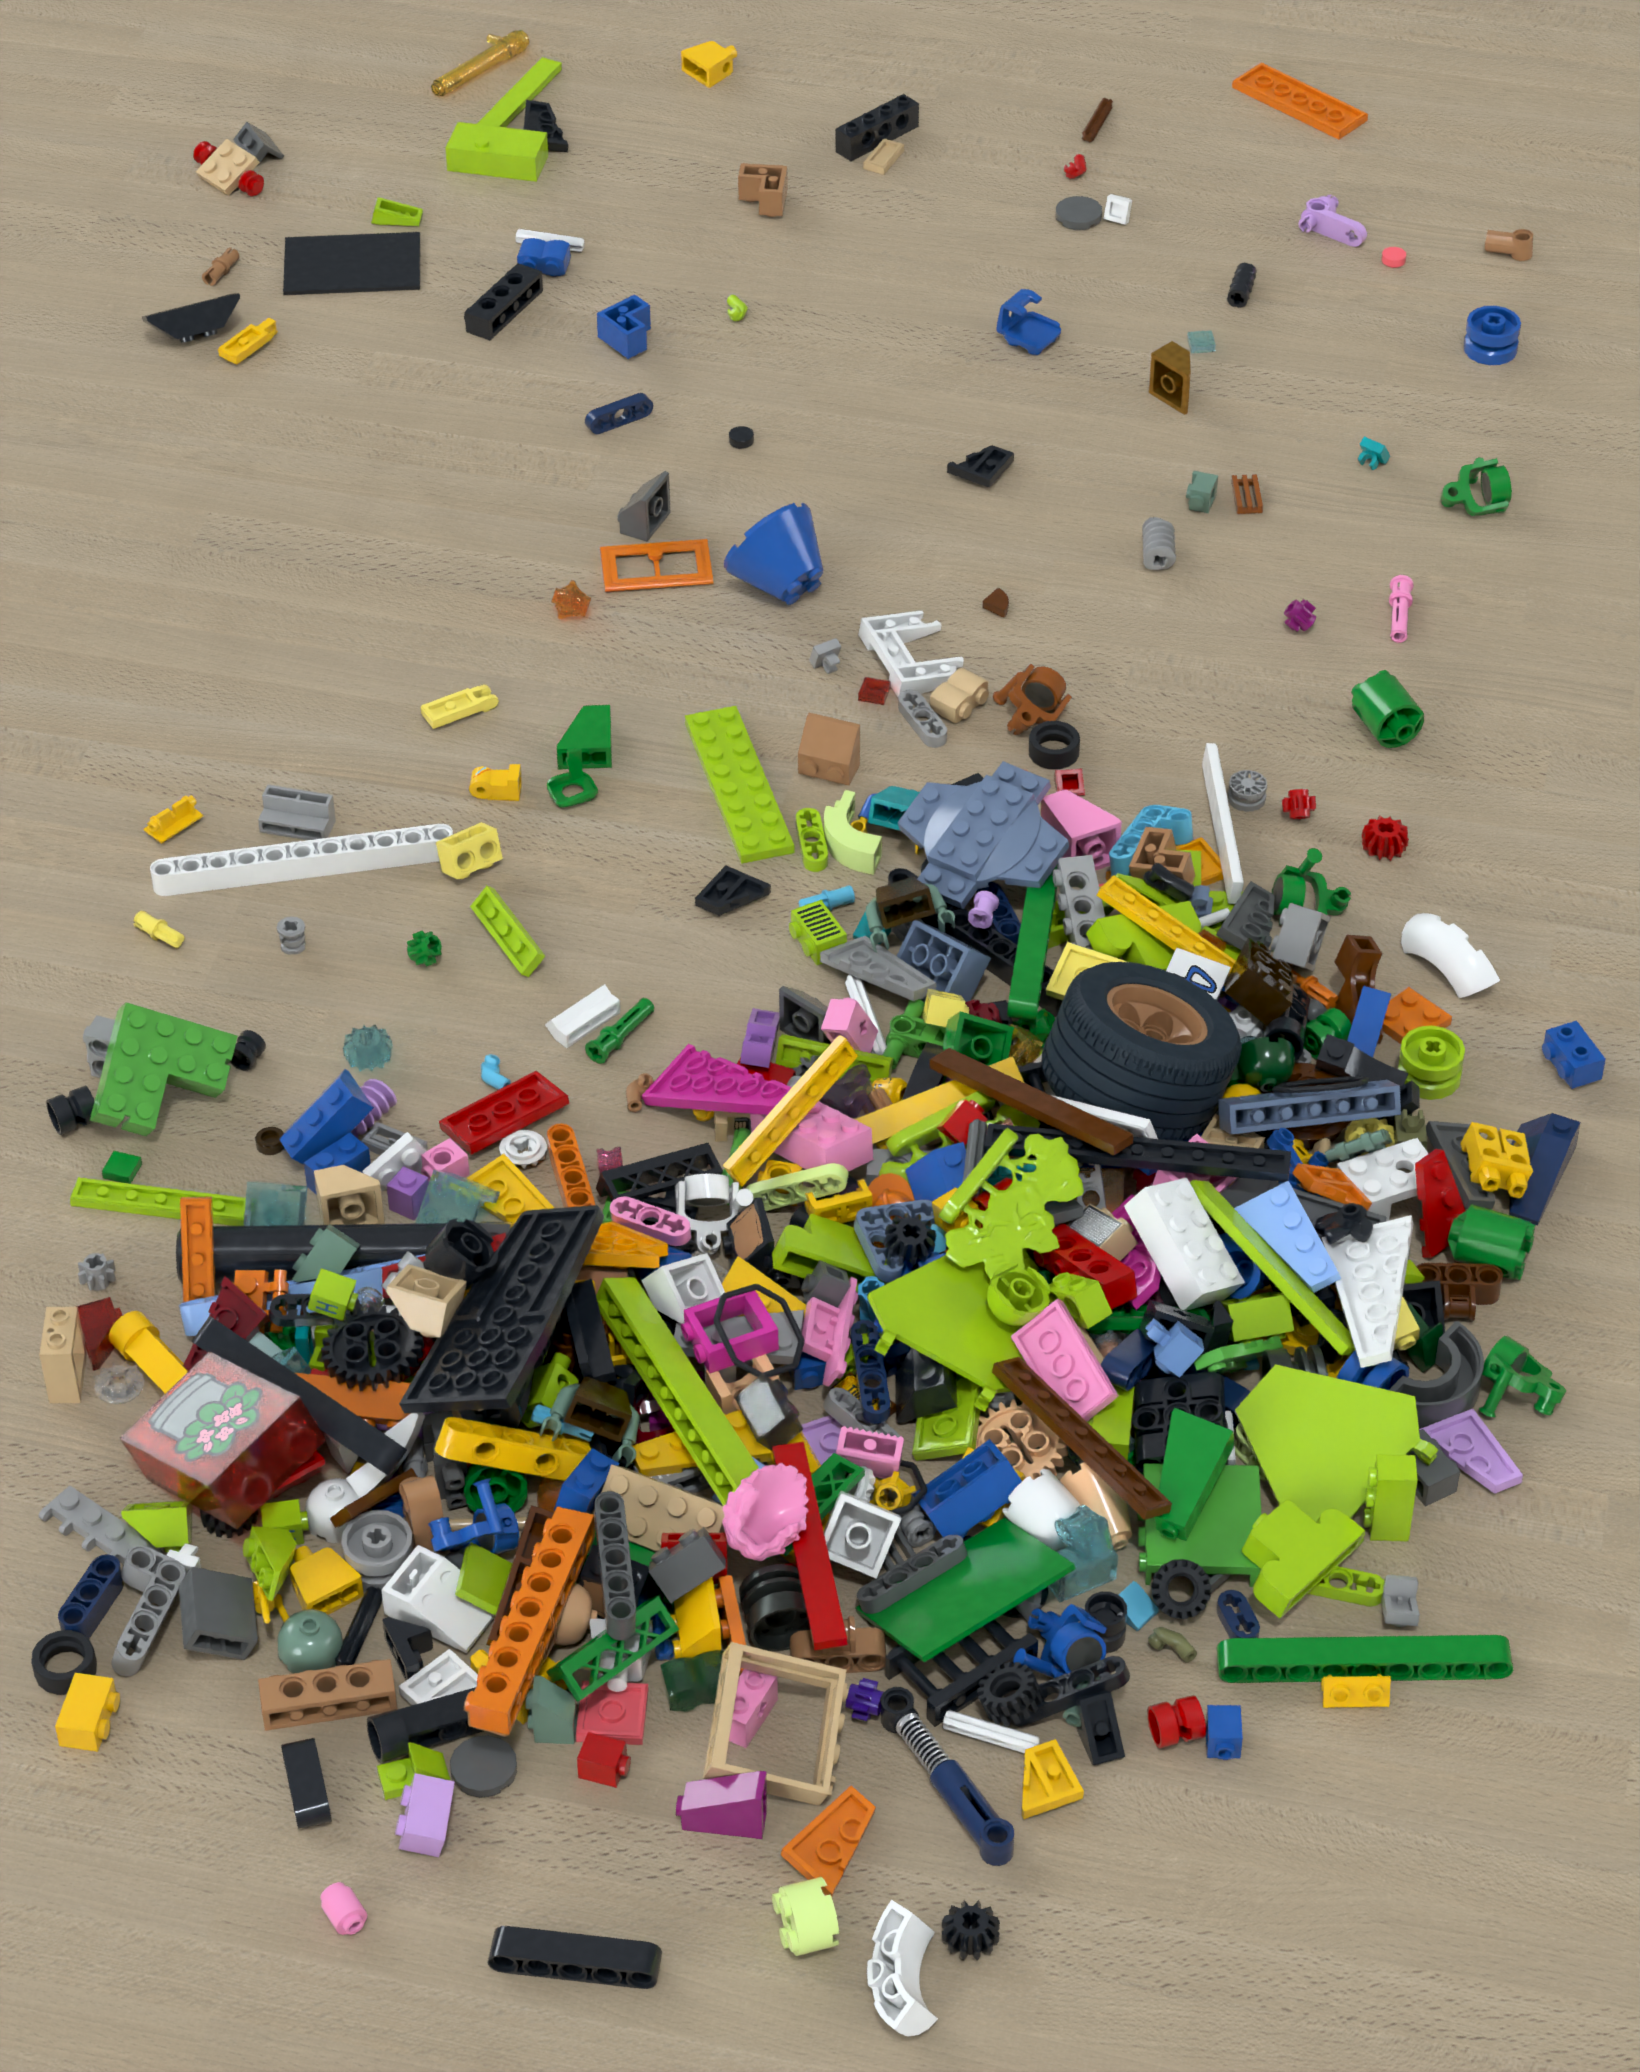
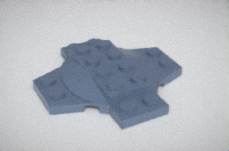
M1002 761L992 776L986 774L981 782L969 786L927 782L898 821L899 829L921 849H925L928 865L917 880L922 883L935 885L945 902L961 909L965 908L977 889L989 887L988 882L997 879L1005 880L1007 885L1041 888L1058 864L1059 858H1062L1069 848L1068 840L1040 816L1038 805L1051 788L1050 780Z

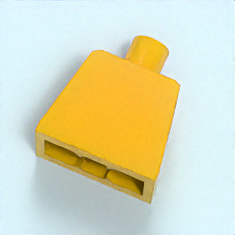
M708 41L681 51L682 71L706 87L711 88L732 74L733 59L737 57V51L733 45L724 48L714 41Z
M301 1546L295 1550L293 1557L295 1563L289 1567L291 1584L302 1610L315 1609L329 1615L363 1597L361 1575L332 1548L325 1547L315 1553H312L308 1546Z

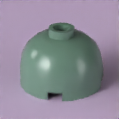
M315 1609L302 1610L291 1615L282 1624L277 1638L278 1657L280 1661H283L288 1666V1670L293 1674L306 1670L327 1669L333 1664L335 1667V1658L343 1645L342 1632L336 1620L325 1612Z

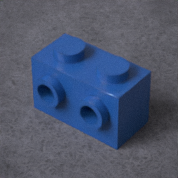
M1577 1020L1546 1030L1542 1052L1545 1058L1550 1060L1555 1066L1560 1078L1564 1079L1571 1089L1602 1079L1606 1058Z

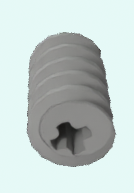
M1150 517L1142 525L1143 563L1150 570L1167 569L1176 561L1175 529L1169 521L1158 517Z

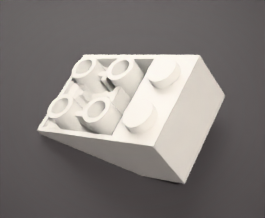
M417 1545L382 1589L384 1614L394 1619L429 1628L433 1638L465 1653L469 1651L495 1617V1615L456 1596L455 1592L460 1569L445 1557L420 1545Z

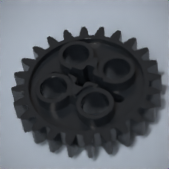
M370 1306L368 1313H363L361 1309H357V1316L355 1317L345 1314L346 1322L336 1320V1329H328V1337L322 1339L324 1345L321 1348L322 1359L325 1369H328L330 1378L336 1377L338 1384L346 1381L348 1389L358 1384L360 1391H363L366 1385H371L372 1390L376 1391L380 1383L389 1388V1381L392 1379L400 1383L401 1374L410 1376V1367L419 1366L418 1359L423 1358L422 1349L425 1348L423 1335L419 1331L410 1329L402 1315L399 1316L397 1308L387 1313L386 1306H383L379 1312H375L373 1306ZM373 1329L375 1337L374 1352L376 1356V1365L372 1367L371 1361L372 1345L370 1341V1331Z

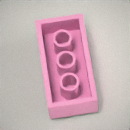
M818 1101L776 1148L774 1153L798 1164L804 1169L836 1163L850 1171L874 1160L872 1128ZM750 1114L751 1133L767 1115Z

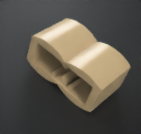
M960 668L949 677L947 682L940 684L930 695V706L940 716L953 723H959L962 719H967L970 716L972 709L986 702L989 696L988 681L965 668Z

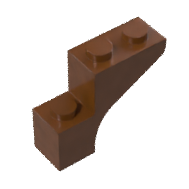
M1346 935L1334 961L1345 978V982L1338 995L1339 999L1335 1002L1336 1006L1334 1008L1342 1011L1350 1020L1351 1025L1363 986L1376 989V971L1383 953L1371 936ZM1383 1026L1377 1044H1380L1383 1039Z

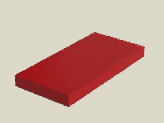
M534 1071L441 1119L439 1125L443 1132L472 1155L570 1103L566 1093L538 1071Z

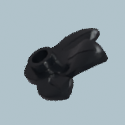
M1349 1203L1340 1208L1338 1212L1326 1214L1319 1218L1314 1228L1315 1230L1324 1231L1326 1240L1331 1245L1349 1234L1358 1241L1366 1242L1372 1234L1373 1224L1367 1219L1365 1207Z

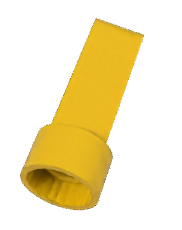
M128 1312L121 1316L111 1327L109 1332L110 1343L126 1360L135 1361L167 1396L171 1395L181 1384L193 1376L183 1366L184 1363L160 1339L159 1330L142 1312Z

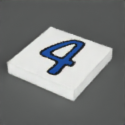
M1176 947L1166 971L1195 984L1218 1001L1231 967Z

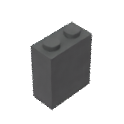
M191 1567L179 1585L184 1649L245 1660L258 1641L252 1578Z

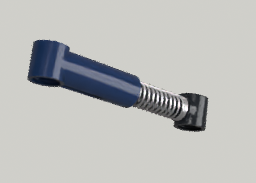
M903 1687L887 1689L881 1696V1724L883 1728L888 1732L899 1734L915 1754V1757L918 1758L928 1771L932 1785L980 1847L982 1860L992 1866L1007 1864L1012 1859L1014 1852V1828L1012 1824L998 1816L956 1760L948 1758V1754L945 1753L942 1746L939 1745L938 1741H935V1737H932V1733L929 1732V1729L920 1720L919 1714L914 1708L912 1693Z

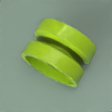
M1422 1026L1409 1031L1402 1039L1398 1064L1399 1070L1408 1073L1405 1084L1411 1080L1415 1082L1420 1088V1098L1443 1099L1452 1095L1460 1086L1465 1055L1463 1041L1454 1032L1444 1027Z

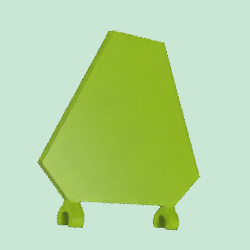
M944 1255L869 1292L867 1296L884 1331L874 1348L875 1351L885 1356L894 1339L912 1347L981 1386L983 1389L974 1406L984 1412L996 1393L1011 1392L992 1373L994 1363L1015 1357H1020L1025 1362L1011 1338L1023 1326H1010L1001 1322L993 1315L989 1308L987 1291L990 1278L985 1272L984 1262L961 1267Z
M1275 1364L1235 1409L1237 1418L1278 1505L1285 1500H1290L1315 1522H1317L1324 1510L1332 1508L1342 1511L1351 1519L1366 1503V1488H1372L1369 1487L1368 1475L1369 1467H1375L1376 1454L1408 1455L1410 1451H1414L1419 1459L1428 1466L1437 1458L1436 1453L1438 1449L1430 1442L1420 1439L1415 1396ZM1362 1537L1360 1543L1358 1544L1357 1548H1358V1547L1362 1544V1542L1365 1540L1363 1537Z

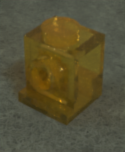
M1010 1024L1009 1026L1014 1027L1012 1040L1015 1036L1019 1039L1013 1048L1010 1047L1009 1057L1013 1056L1016 1064L1026 1065L1039 1056L1043 1042L1029 1030Z

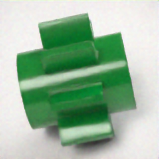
M421 930L412 934L413 939L407 941V953L410 959L416 962L417 966L421 964L429 966L436 963L435 957L442 955V945L439 938L433 935L432 931L424 933Z

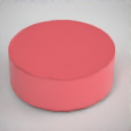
M1388 247L1383 250L1382 263L1384 265L1397 268L1405 264L1406 252L1402 248Z

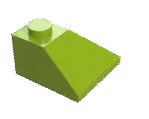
M192 1500L128 1504L121 1511L122 1518L156 1548L164 1547V1551L167 1553L169 1550L179 1552L185 1543L190 1544L192 1542Z

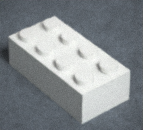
M1187 1178L1145 1187L1124 1205L1181 1310L1187 1311L1213 1304L1216 1300L1223 1301L1245 1283Z

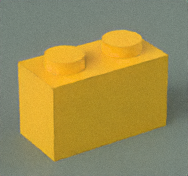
M81 1673L74 1674L55 1725L59 1746L98 1752L102 1739L106 1740L108 1738L112 1712H117L120 1703V1693L116 1692L113 1678Z

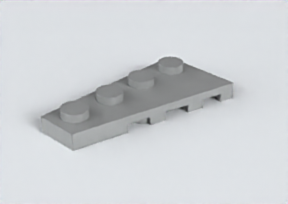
M867 936L820 952V962L912 1001L921 1000L926 997L928 989L936 990V982L879 944L876 945L877 952H874L870 938Z

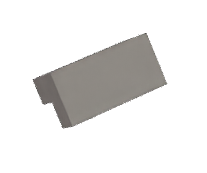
M267 785L262 795L264 809L258 819L260 833L303 840L328 838L336 821L333 795Z

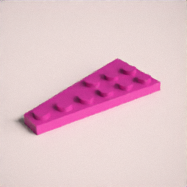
M688 1044L643 1093L642 1099L645 1105L768 1115L792 1087L776 1080L766 1081L757 1072L752 1075L743 1066L721 1057L712 1058L709 1052L705 1050L698 1052L695 1046Z

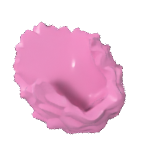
M783 1463L764 1466L753 1471L749 1477L742 1479L735 1492L730 1491L728 1493L727 1502L723 1506L725 1517L722 1520V1525L729 1547L740 1550L741 1555L745 1558L763 1561L770 1556L784 1554L786 1546L799 1540V1532L804 1531L807 1527L805 1523L806 1513L809 1511L805 1505L809 1499L805 1494L807 1478L802 1473H798L797 1468L791 1465L785 1466Z

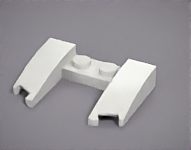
M923 611L861 618L858 635L868 651H876L890 673L888 683L897 697L906 690H914L920 694L933 691L940 684L947 682L957 668L963 666V657L924 662L914 661L904 643L941 630V623L937 620L927 624L920 621L923 618Z

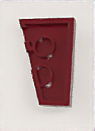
M224 1276L220 1285L222 1289L216 1302H212L210 1306L209 1316L250 1342L270 1319L269 1315L229 1278ZM194 1343L183 1365L192 1375L196 1373H209L215 1376L216 1379L227 1367Z

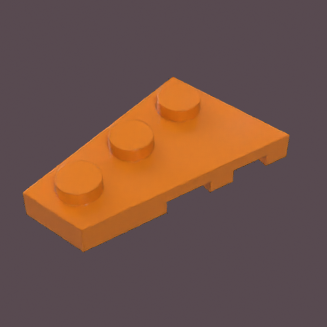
M851 1785L782 1848L781 1856L806 1879L822 1877L827 1886L821 1887L822 1892L825 1896L831 1894L832 1897L875 1813L876 1807Z

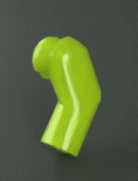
M730 295L727 298V304L732 308V310L728 309L729 318L733 321H740L745 316L748 307L736 295Z

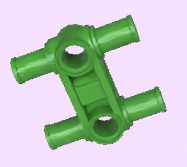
M920 999L915 1001L909 1000L904 1013L893 1017L890 1021V1031L886 1037L887 1046L882 1056L893 1058L892 1070L897 1067L902 1054L919 1058L927 1042L943 1046L946 1027L927 1024L921 1019L925 1003ZM944 1076V1078H943L941 1084H944V1083H945V1079H946L945 1076Z

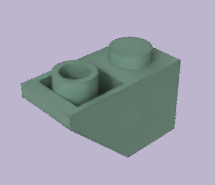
M330 1224L325 1231L319 1228L309 1242L314 1247L308 1256L302 1253L292 1269L297 1272L292 1279L296 1282L317 1279L321 1268L340 1274L360 1244Z
M535 1675L533 1689H529L526 1695V1709H529L528 1729H533L534 1742L575 1744L578 1718L576 1699L572 1694L546 1678Z

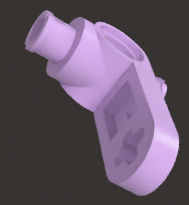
M1332 195L1321 196L1307 201L1306 209L1302 212L1298 223L1299 228L1303 232L1305 229L1306 233L1314 231L1352 247H1357L1365 241L1367 232L1361 223L1336 213L1339 202L1335 196L1332 198Z

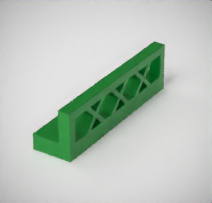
M833 1453L811 1475L821 1520L833 1509L840 1491L848 1493L865 1476L864 1468L836 1453ZM845 1471L851 1474L847 1479ZM792 1543L785 1547L786 1551L783 1555L787 1556L793 1550Z
M659 1596L644 1601L636 1607V1628L642 1624L641 1630L636 1629L634 1633L640 1636L637 1651L625 1650V1640L611 1638L605 1629L546 1672L552 1682L563 1679L576 1701H580L677 1632L679 1628ZM656 1613L666 1627V1630L661 1634L648 1632L650 1618ZM617 1642V1647L611 1646ZM603 1651L616 1653L612 1669L599 1667L600 1656ZM623 1655L628 1656L626 1659L622 1661ZM593 1659L592 1665L586 1664ZM579 1668L591 1671L589 1685L584 1689L580 1688L572 1675ZM598 1673L603 1674L601 1677L597 1679Z

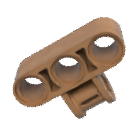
M433 1475L423 1478H407L400 1483L399 1491L403 1499V1515L413 1534V1548L415 1549L417 1545H420L434 1552L431 1543L433 1535L428 1523L444 1518L437 1483ZM448 1550L442 1551V1552H437V1554H441V1553L447 1552Z
M852 1615L848 1619H843L848 1645L814 1650L811 1631L803 1630L794 1633L790 1637V1655L846 1669V1673L879 1671L885 1667V1635L878 1628H855L854 1615Z

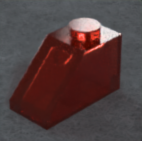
M110 1297L76 1306L78 1307L86 1352L93 1371L101 1368L115 1348L109 1341V1332L113 1324L122 1316L120 1307L114 1309Z

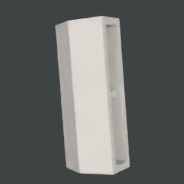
M604 984L547 1022L545 1026L556 1041L568 1048L620 1013V1000L612 995Z

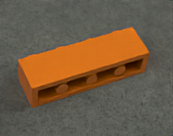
M295 1373L373 1427L376 1424L387 1425L388 1429H391L411 1414L404 1413L399 1405L411 1383L389 1381V1388L380 1383L376 1391L372 1390L371 1385H366L365 1389L360 1391L358 1384L348 1389L346 1381L338 1384L336 1377L330 1378V1376ZM287 1407V1410L296 1416V1420L310 1423Z

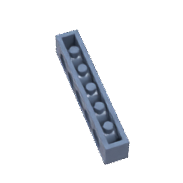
M1389 1080L1371 1081L1360 1087L1333 1091L1266 1093L1218 1099L1220 1129L1229 1134L1401 1115L1400 1085Z

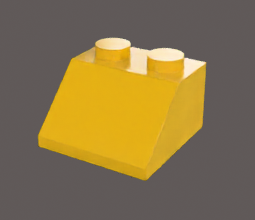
M711 1577L675 1600L674 1614H670L679 1628L674 1633H677L678 1640H673L674 1659L681 1660L683 1673L718 1669L721 1667V1627L713 1578Z

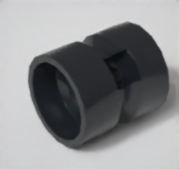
M86 1085L69 1091L68 1097L61 1094L46 1100L49 1117L59 1135L75 1130L78 1123L85 1126L94 1122L90 1120L95 1100Z
M1103 1591L1095 1593L1087 1599L1085 1611L1107 1628L1104 1634L1096 1630L1094 1631L1103 1639L1106 1645V1653H1111L1121 1648L1125 1641L1127 1605L1118 1594Z

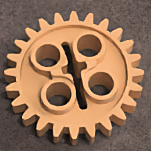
M1012 1399L1010 1407L1006 1408L1000 1402L999 1411L995 1412L993 1409L988 1408L989 1417H979L980 1426H978L976 1449L989 1439L993 1443H999L995 1446L1007 1458L1010 1464H1016L1012 1466L1014 1469L1024 1473V1479L1030 1476L1035 1480L1041 1476L1040 1470L1049 1469L1057 1476L1055 1466H1064L1062 1457L1068 1456L1067 1444L1024 1403L1021 1406H1017L1015 1399ZM1003 1428H1006L1015 1443H1011L1009 1435L1003 1430ZM1020 1449H1024L1026 1458L1029 1459L1032 1462V1464H1029L1024 1459Z

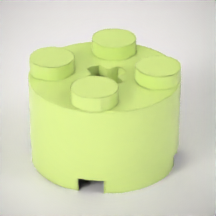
M822 1877L782 1886L779 1888L778 1893L772 1894L774 1910L776 1914H781L784 1926L779 1928L781 1943L784 1949L789 1948L796 1956L838 1946L839 1941L833 1938V1935L839 1934L834 1903L831 1894L824 1896L821 1887L827 1886Z

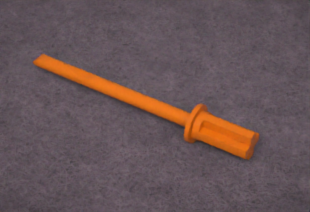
M1292 969L1291 972L1297 975L1296 983L1301 985L1300 987L1310 998L1321 1002L1326 1009L1336 1006L1335 1002L1339 997L1320 984L1317 977L1311 975L1304 978Z

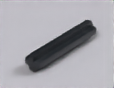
M370 1586L366 1589L345 1635L342 1647L335 1658L336 1666L354 1665L383 1600L380 1588Z

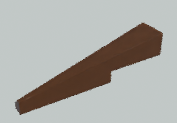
M531 1505L486 1645L490 1646L493 1640H498L502 1618L504 1615L508 1616L511 1611L510 1605L513 1593L520 1590L523 1571L526 1566H531L534 1546L537 1542L541 1543L547 1518L552 1519L554 1512Z

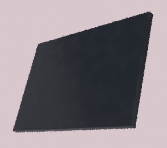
M420 232L285 237L283 295L420 290Z

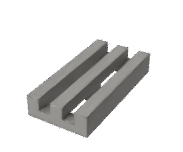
M376 1122L361 1142L369 1147V1151L381 1155L405 1133ZM414 1137L426 1150L428 1149L427 1141Z

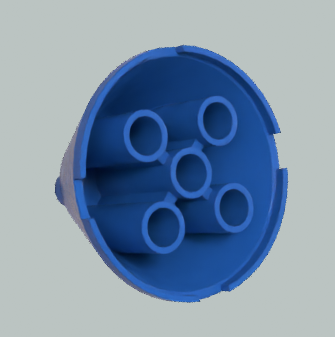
M795 503L784 506L767 515L745 532L746 539L739 547L734 544L725 557L724 568L732 576L785 601L787 605L795 603L800 598V595L806 591L813 592L821 585L819 579L823 574V565L811 509L805 503H801V507H797Z

